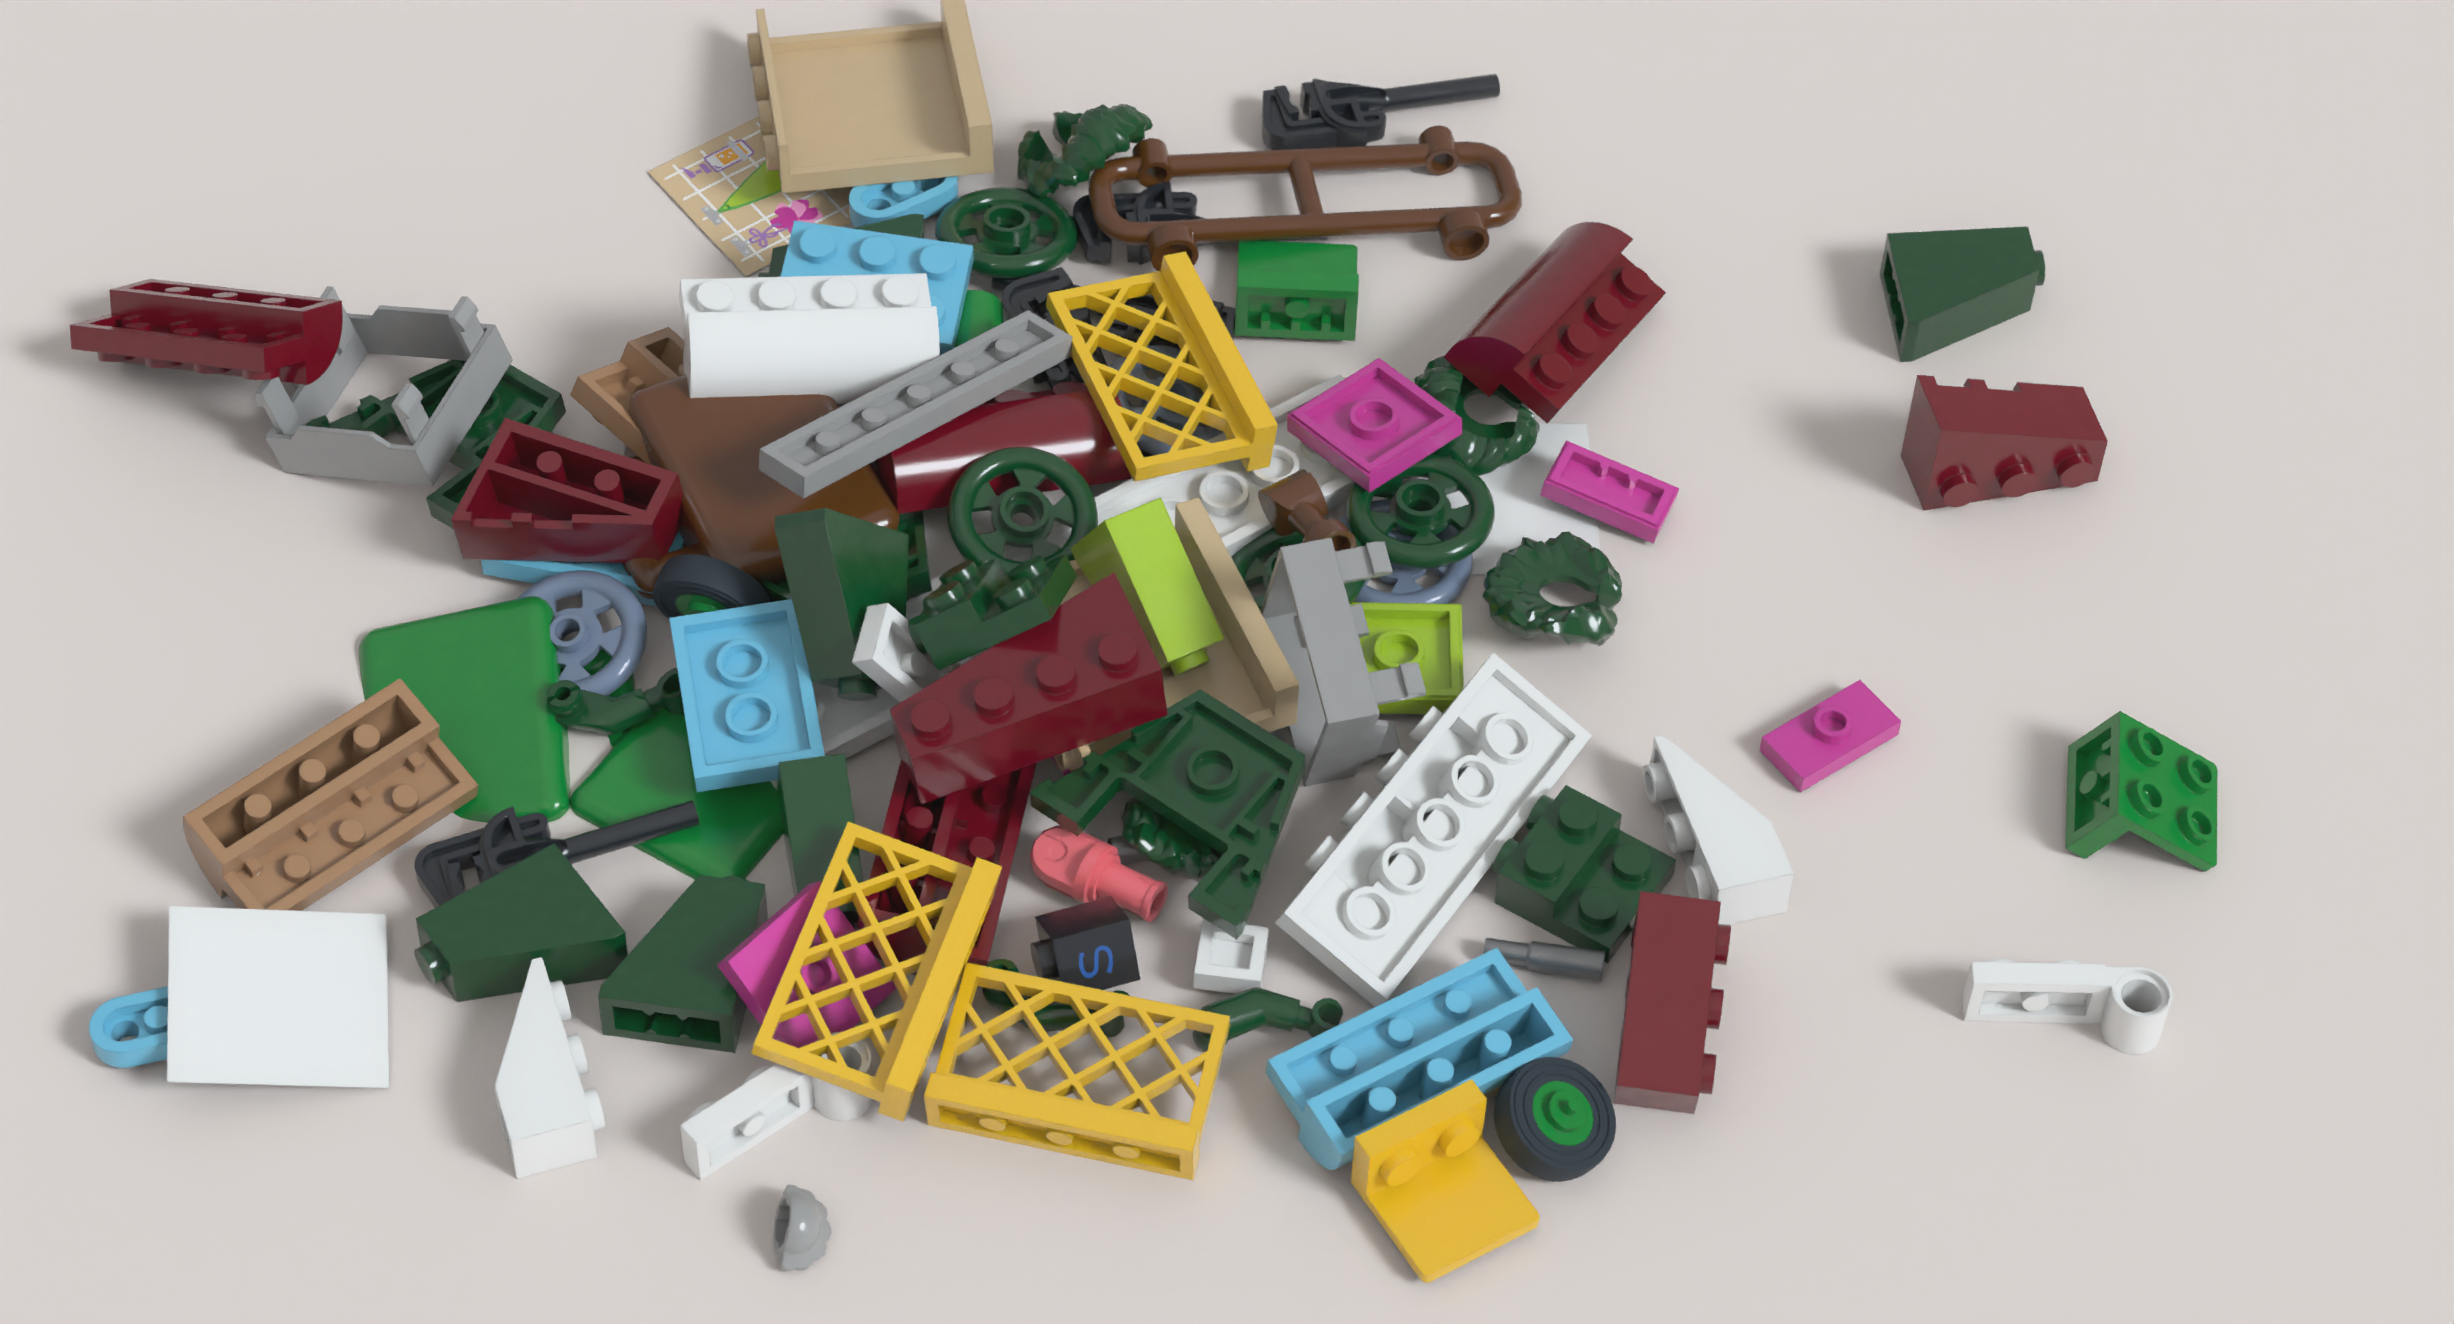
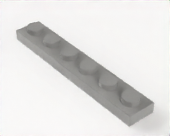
M1027 310L760 448L759 470L800 497L805 498L1071 357L1072 336Z

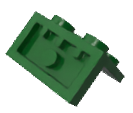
M1240 241L1238 248L1235 336L1355 341L1359 292L1357 247L1352 244Z
M2119 711L2068 746L2065 848L2086 859L2107 844L2118 840L2127 831H2131L2198 869L2207 872L2217 865L2218 770L2216 765L2153 728Z

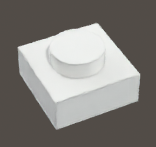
M1203 919L1194 969L1193 988L1234 994L1254 987L1261 988L1268 947L1269 927L1246 924L1243 933L1236 940Z

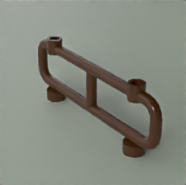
M1440 125L1424 130L1419 136V144L1168 155L1166 144L1156 138H1148L1134 146L1132 156L1110 159L1105 162L1104 168L1094 170L1089 178L1088 185L1092 212L1099 229L1112 240L1122 244L1148 246L1151 263L1157 271H1161L1163 256L1185 251L1194 266L1199 256L1196 243L1439 232L1444 252L1448 257L1455 260H1469L1479 256L1487 249L1490 242L1487 229L1501 227L1515 219L1522 207V192L1514 167L1508 157L1496 147L1485 143L1455 142L1451 130ZM1458 165H1477L1491 173L1499 201L1485 206L1324 213L1313 172L1426 167L1427 171L1431 174L1445 175L1455 170ZM1289 173L1299 214L1134 222L1123 219L1118 214L1112 185L1125 180H1138L1142 186L1148 188L1157 183L1169 182L1171 178Z

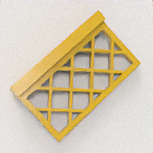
M1186 251L1163 256L1161 271L1047 294L1046 307L1056 327L1072 336L1071 357L1134 482L1239 459L1247 472L1270 466L1278 424ZM1152 294L1158 309L1152 316L1127 306L1125 303L1127 299ZM1086 307L1104 316L1097 327L1073 318L1070 310ZM1115 319L1143 330L1136 343L1107 332ZM1154 335L1179 345L1181 351L1176 359L1147 348ZM1097 347L1126 358L1119 371L1094 361L1092 354ZM1137 362L1166 374L1159 387L1130 375ZM1180 379L1200 387L1204 395L1199 403L1170 392L1169 390L1175 380ZM1120 390L1149 402L1141 415L1116 404L1114 398ZM1159 406L1189 418L1182 431L1152 419ZM1199 422L1223 431L1228 440L1210 443L1192 436ZM1143 434L1172 447L1168 453L1143 457L1137 442Z
M848 821L755 1039L751 1054L879 1101L878 1113L904 1122L964 972L966 962H968L994 897L1002 866L977 857L972 868ZM853 847L880 856L889 873L858 883L847 862ZM929 874L953 883L947 898L921 907L908 881ZM841 878L845 889L835 892ZM896 886L909 912L878 923L865 897ZM853 901L866 928L835 939L824 918L827 910ZM939 917L937 925L933 930L929 920ZM916 925L927 946L926 952L899 963L885 936ZM818 934L823 944L812 947L814 939ZM873 941L886 968L855 979L842 952ZM830 957L843 984L811 995L800 974L803 966ZM917 972L913 984L910 986L906 976ZM893 981L904 1001V1006L902 1010L875 1019L862 992ZM794 989L799 1000L787 1004ZM850 997L863 1024L832 1036L818 1008ZM806 1013L819 1041L796 1048L775 1040L773 1037L780 1022ZM894 1028L889 1043H887L882 1032ZM870 1037L881 1058L875 1077L847 1067L839 1048ZM826 1054L828 1059L820 1056Z
M966 962L935 1073H930L924 1094L928 1125L1194 1181L1200 1157V1142L1230 1028V1016ZM977 986L1005 991L1015 1007L983 1024L972 1007ZM1021 995L1029 996L1031 998L1025 1001ZM1053 1002L1071 1005L1080 1021L1049 1037L1034 1013ZM1088 1009H1093L1097 1011L1093 1014H1090ZM1119 1015L1136 1018L1147 1034L1116 1051L1100 1026ZM1024 1019L1039 1041V1044L1008 1061L992 1036ZM968 1020L974 1030L963 1035ZM1153 1022L1163 1025L1157 1028ZM1184 1029L1210 1033L1211 1038L1208 1050L1183 1065L1166 1042L1168 1038ZM1090 1033L1106 1057L1074 1074L1058 1050ZM981 1042L998 1065L997 1068L979 1078L953 1074L957 1056ZM1156 1046L1172 1071L1141 1088L1124 1063ZM1049 1056L1064 1081L1045 1092L1027 1089L1017 1073ZM1115 1070L1131 1095L1111 1106L1094 1103L1083 1087L1108 1072ZM1202 1071L1197 1087L1191 1077ZM1007 1079L1010 1085L1001 1084L1000 1082ZM1181 1083L1194 1102L1189 1122L1161 1117L1150 1100ZM1071 1093H1074L1077 1099L1069 1098L1066 1096L1070 1095ZM1140 1106V1108L1142 1109V1111H1143L1144 1113L1136 1112V1111H1132V1110H1134V1109H1136L1137 1107Z

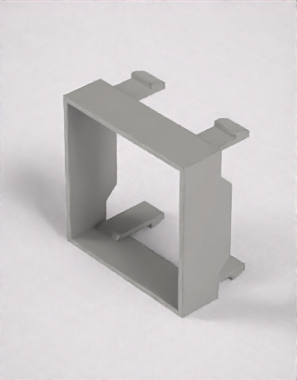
M327 286L320 298L340 300L334 287ZM461 296L452 311L379 305L373 315L347 313L342 305L343 324L341 339L336 355L326 372L311 384H300L291 399L279 377L264 380L255 393L257 405L265 408L273 423L265 439L285 473L434 486L513 361L496 325L480 323L476 316L479 310L467 296ZM368 353L466 361L430 419L420 402L423 396L412 383H405L393 401L392 407L412 446L391 444L371 431L305 425L316 418L328 415Z
M1330 537L1280 547L1260 612L1299 683L1297 724L1290 725L1288 728L1293 747L1305 755V771L1302 776L1304 787L1354 777L1358 766L1377 757L1382 759L1392 756L1398 748L1401 749L1394 721L1378 720L1380 713L1377 705L1426 695L1418 662L1400 664L1399 667L1368 673L1359 638L1369 635L1361 603L1349 604L1344 586L1345 583L1392 574L1393 570L1385 541L1366 543L1365 546L1335 551L1332 538Z

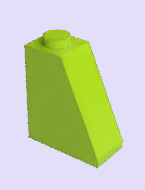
M1161 498L1104 520L1070 548L1076 562L1091 585L1115 572L1162 670L1171 667L1176 677L1210 661L1206 651L1222 641L1224 637Z

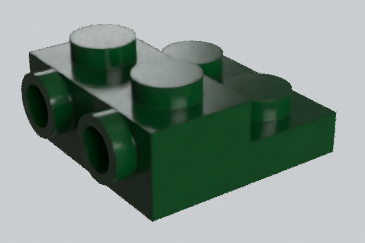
M1066 554L1046 563L1042 556L1031 558L1013 568L1008 574L1004 571L998 558L976 566L973 559L964 561L943 573L939 577L942 583L940 587L923 599V612L908 621L910 636L917 649L924 655L929 654L937 670H942L1051 620L1077 578V574Z
M1565 785L1555 799L1547 795L1539 798L1527 820L1526 829L1530 832L1521 843L1512 838L1508 839L1497 854L1492 868V872L1498 875L1495 904L1575 947L1605 951L1604 962L1608 964L1633 930L1640 891L1661 893L1674 875L1676 859L1621 831V813Z

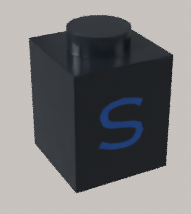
M1111 896L1035 916L1039 941L1032 942L1030 949L1038 977L1100 990L1141 980L1130 919Z

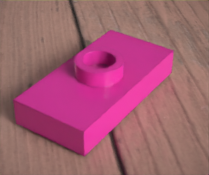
M1566 440L1544 481L1540 496L1654 544L1675 503L1680 488Z
M1858 680L1762 736L1759 751L1801 793L1897 736L1901 720L1861 680Z

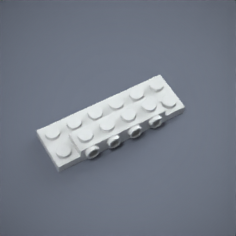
M1495 653L1484 662L1443 713L1435 706H1432L1409 733V736L1418 744L1409 755L1398 748L1374 777L1383 785L1374 799L1364 791L1346 811L1339 822L1349 830L1341 840L1337 842L1328 835L1304 864L1313 873L1275 922L1276 925L1374 1007L1383 1004L1494 863L1504 843L1515 836L1528 819L1531 810L1539 798L1550 791L1592 736Z

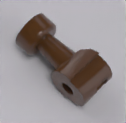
M1301 469L1258 491V499L1263 512L1276 533L1280 536L1290 535L1297 531L1304 537L1302 543L1331 537L1335 551L1356 548L1354 535L1342 522L1337 519L1324 518L1328 515V507L1324 495L1313 475L1305 469Z

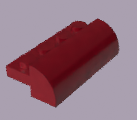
M1599 222L1578 223L1564 230L1449 349L1444 358L1488 397L1503 385L1548 424L1656 306L1666 292L1652 281L1645 271L1636 267L1622 254L1633 238L1608 224Z
M147 279L110 289L111 314L70 325L71 349L97 352L99 361L140 364L151 368L189 370L200 374L237 376L248 380H267L279 377L281 382L308 385L326 372L336 355L342 333L343 311L342 300Z
M1062 382L1056 384L1051 390L1030 393L1020 390H1007L874 461L877 465V474L899 514L948 507L952 489L967 467L990 452L1009 447L1037 448L1055 454L1079 471L1088 485L1132 479L1086 385L1079 382ZM1116 395L1114 400L1118 406L1122 407L1121 402L1118 396ZM1012 473L1003 474L989 482L997 496H1000L1008 489L1019 486ZM1047 478L1036 487L1041 492L1061 490Z
M901 760L881 834L972 868L977 857L1002 866L994 897L967 962L986 966L989 962L1037 763L920 804ZM875 855L869 879L889 873L883 860L878 855ZM929 874L908 881L921 907L947 898L953 885L951 882ZM896 886L865 897L878 923L909 912ZM859 915L858 930L866 927ZM939 917L929 920L933 930L937 925ZM916 925L885 936L899 963L926 952L927 946ZM874 942L865 943L871 953L883 962Z

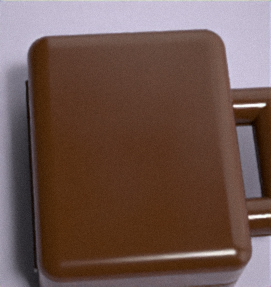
M686 374L637 390L629 400L628 412L642 434L650 464L676 472L679 475L683 491L679 533L684 541L682 548L668 552L661 560L636 558L622 563L627 575L632 576L636 585L643 590H637L638 593L645 598L653 599V594L650 593L654 591V585L663 565L670 558L684 554L702 555L724 561L743 570L759 583L769 580L779 584L786 581L787 578L774 529L775 516L827 508L897 531L900 521L899 513L871 463L805 498L800 497L759 470L760 448L840 408L835 399L821 394L690 398ZM625 445L624 456L644 462Z

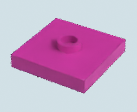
M1378 358L1287 414V430L1370 493L1462 434V418L1382 359Z
M820 881L808 884L717 964L760 1025L764 1021L822 884ZM839 907L826 911L824 918L835 939L856 932ZM818 934L814 939L812 947L823 944ZM866 944L842 952L855 979L883 969ZM830 957L803 966L800 973L811 995L843 984ZM890 981L862 992L871 1011L896 989V986ZM794 989L787 1004L799 1000ZM850 997L818 1008L830 1033L849 1030L861 1021ZM806 1013L780 1022L773 1037L775 1040L796 1048H801L819 1040Z

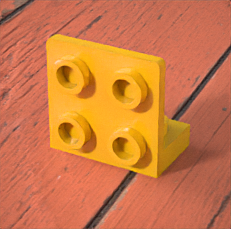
M1472 1079L1356 1136L1354 1139L1351 1183L1420 1280L1425 1283H1429L1537 1228L1539 1224V1213L1482 1137L1487 1099Z

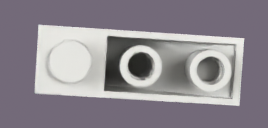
M1664 735L1655 736L1650 764L1643 767V782L1649 800L1652 803L1659 802L1665 815L1664 831L1671 852L1673 854L1681 853L1687 867L1685 878L1690 898L1721 901L1719 924L1730 925L1787 912L1794 872L1772 822Z
M542 957L532 959L495 1083L500 1122L517 1179L598 1158L594 1130L605 1128L603 1111L596 1088L583 1091L579 1075L588 1073L587 1061L578 1033L566 1036L562 1021L571 1019V1011L563 982L558 980L550 983Z

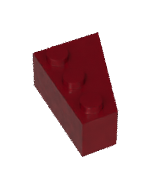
M1917 375L1901 458L1923 511L1948 506L1961 507L1968 503L2001 497H2020L2031 492L2061 487L2073 488L2085 483L2098 481L2108 440L2083 387L2017 382L2013 390L1988 389L1985 381L1982 379L1967 378L1963 385L1964 387L1938 385L1934 376Z
M505 418L454 512L451 523L463 559L626 563L636 558L661 560L668 553L681 527L683 491L679 475L676 472Z
M1640 891L1632 930V952L1626 984V1002L1620 1038L1614 1104L1694 1114L1699 1093L1712 1095L1717 1055L1704 1053L1707 1028L1719 1030L1724 989L1711 988L1714 964L1726 965L1731 934V925L1719 924L1721 901Z

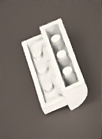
M926 273L680 279L679 300L685 343L683 364L684 372L687 375L690 398L821 394L834 398L837 404H847L940 356L936 306H931Z

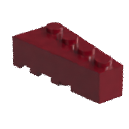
M1115 572L1061 604L1051 620L992 646L889 709L899 756L920 804L1168 715L1162 669Z

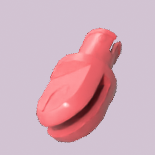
M1057 825L1043 830L1033 841L1030 862L1035 875L1048 887L1076 901L1086 903L1111 896L1120 907L1141 916L1147 922H1152L1161 912L1168 896L1169 888L1166 883L1160 880L1156 881L1120 864L1121 860L1117 847L1085 832L1076 836L1061 825Z

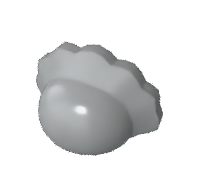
M787 1185L776 1210L773 1231L774 1249L779 1254L781 1270L785 1272L806 1270L812 1265L813 1261L825 1255L826 1242L831 1235V1227L827 1221V1209L821 1202L816 1200L811 1191L794 1185Z

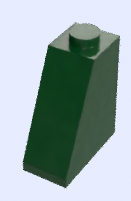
M2028 226L1887 233L1880 278L1900 362H1912L2030 311L2036 286H2042L2045 280V260L2041 250H2034Z
M827 508L775 516L774 529L811 680L838 688V697L843 699L872 700L877 698V690L883 688L855 666L852 660L868 606L889 603L906 618L909 534Z
M845 753L778 763L777 792L794 897L808 884L818 881L822 883L847 822L855 824ZM853 847L847 862L857 882L861 883L864 881L859 848ZM841 878L835 892L845 889ZM853 901L838 906L855 929L854 923L858 922L859 913Z
M555 843L416 918L420 947L414 950L416 961L428 981L433 985L441 981L456 1002L523 992L532 959L542 957L550 983L562 980L563 985L607 979L628 956L625 931Z
M699 875L601 985L598 1002L603 1035L735 1053L747 1006L717 964L768 920L765 884L750 882L736 876L719 878Z

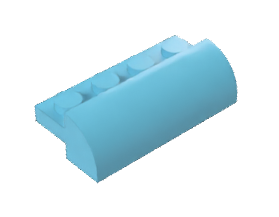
M1495 948L1268 1059L1265 1073L1299 1123L1298 1140L1305 1150L1321 1166L1329 1170H1335L1353 1161L1354 1139L1356 1136L1471 1079L1483 1095L1503 1086L1505 1081L1525 1064L1541 1058L1560 1057L1568 1053L1572 1046L1573 1038L1539 989L1535 987L1527 991L1499 949Z

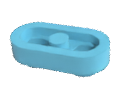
M958 176L854 186L849 194L850 221L856 228L909 214H923L924 219L943 211L952 201L958 198Z
M168 986L113 998L95 1010L89 1022V1034L94 1051L101 1061L113 1067L129 1068L167 1059ZM126 1036H135V1037H136L135 1039H132V1040L119 1041L120 1039H122V1038H124V1037H126Z

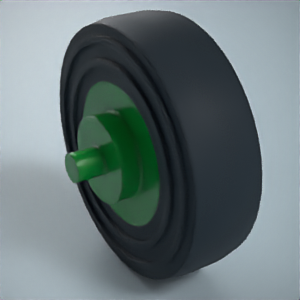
M684 554L667 560L660 570L653 591V600L656 606L668 619L671 617L769 603L766 590L752 576L729 563L702 555Z
M1541 1058L1519 1068L1505 1081L1494 1105L1495 1128L1504 1150L1521 1169L1542 1180L1563 1182L1583 1176L1605 1158L1615 1138V1111L1607 1091L1590 1071L1564 1058Z

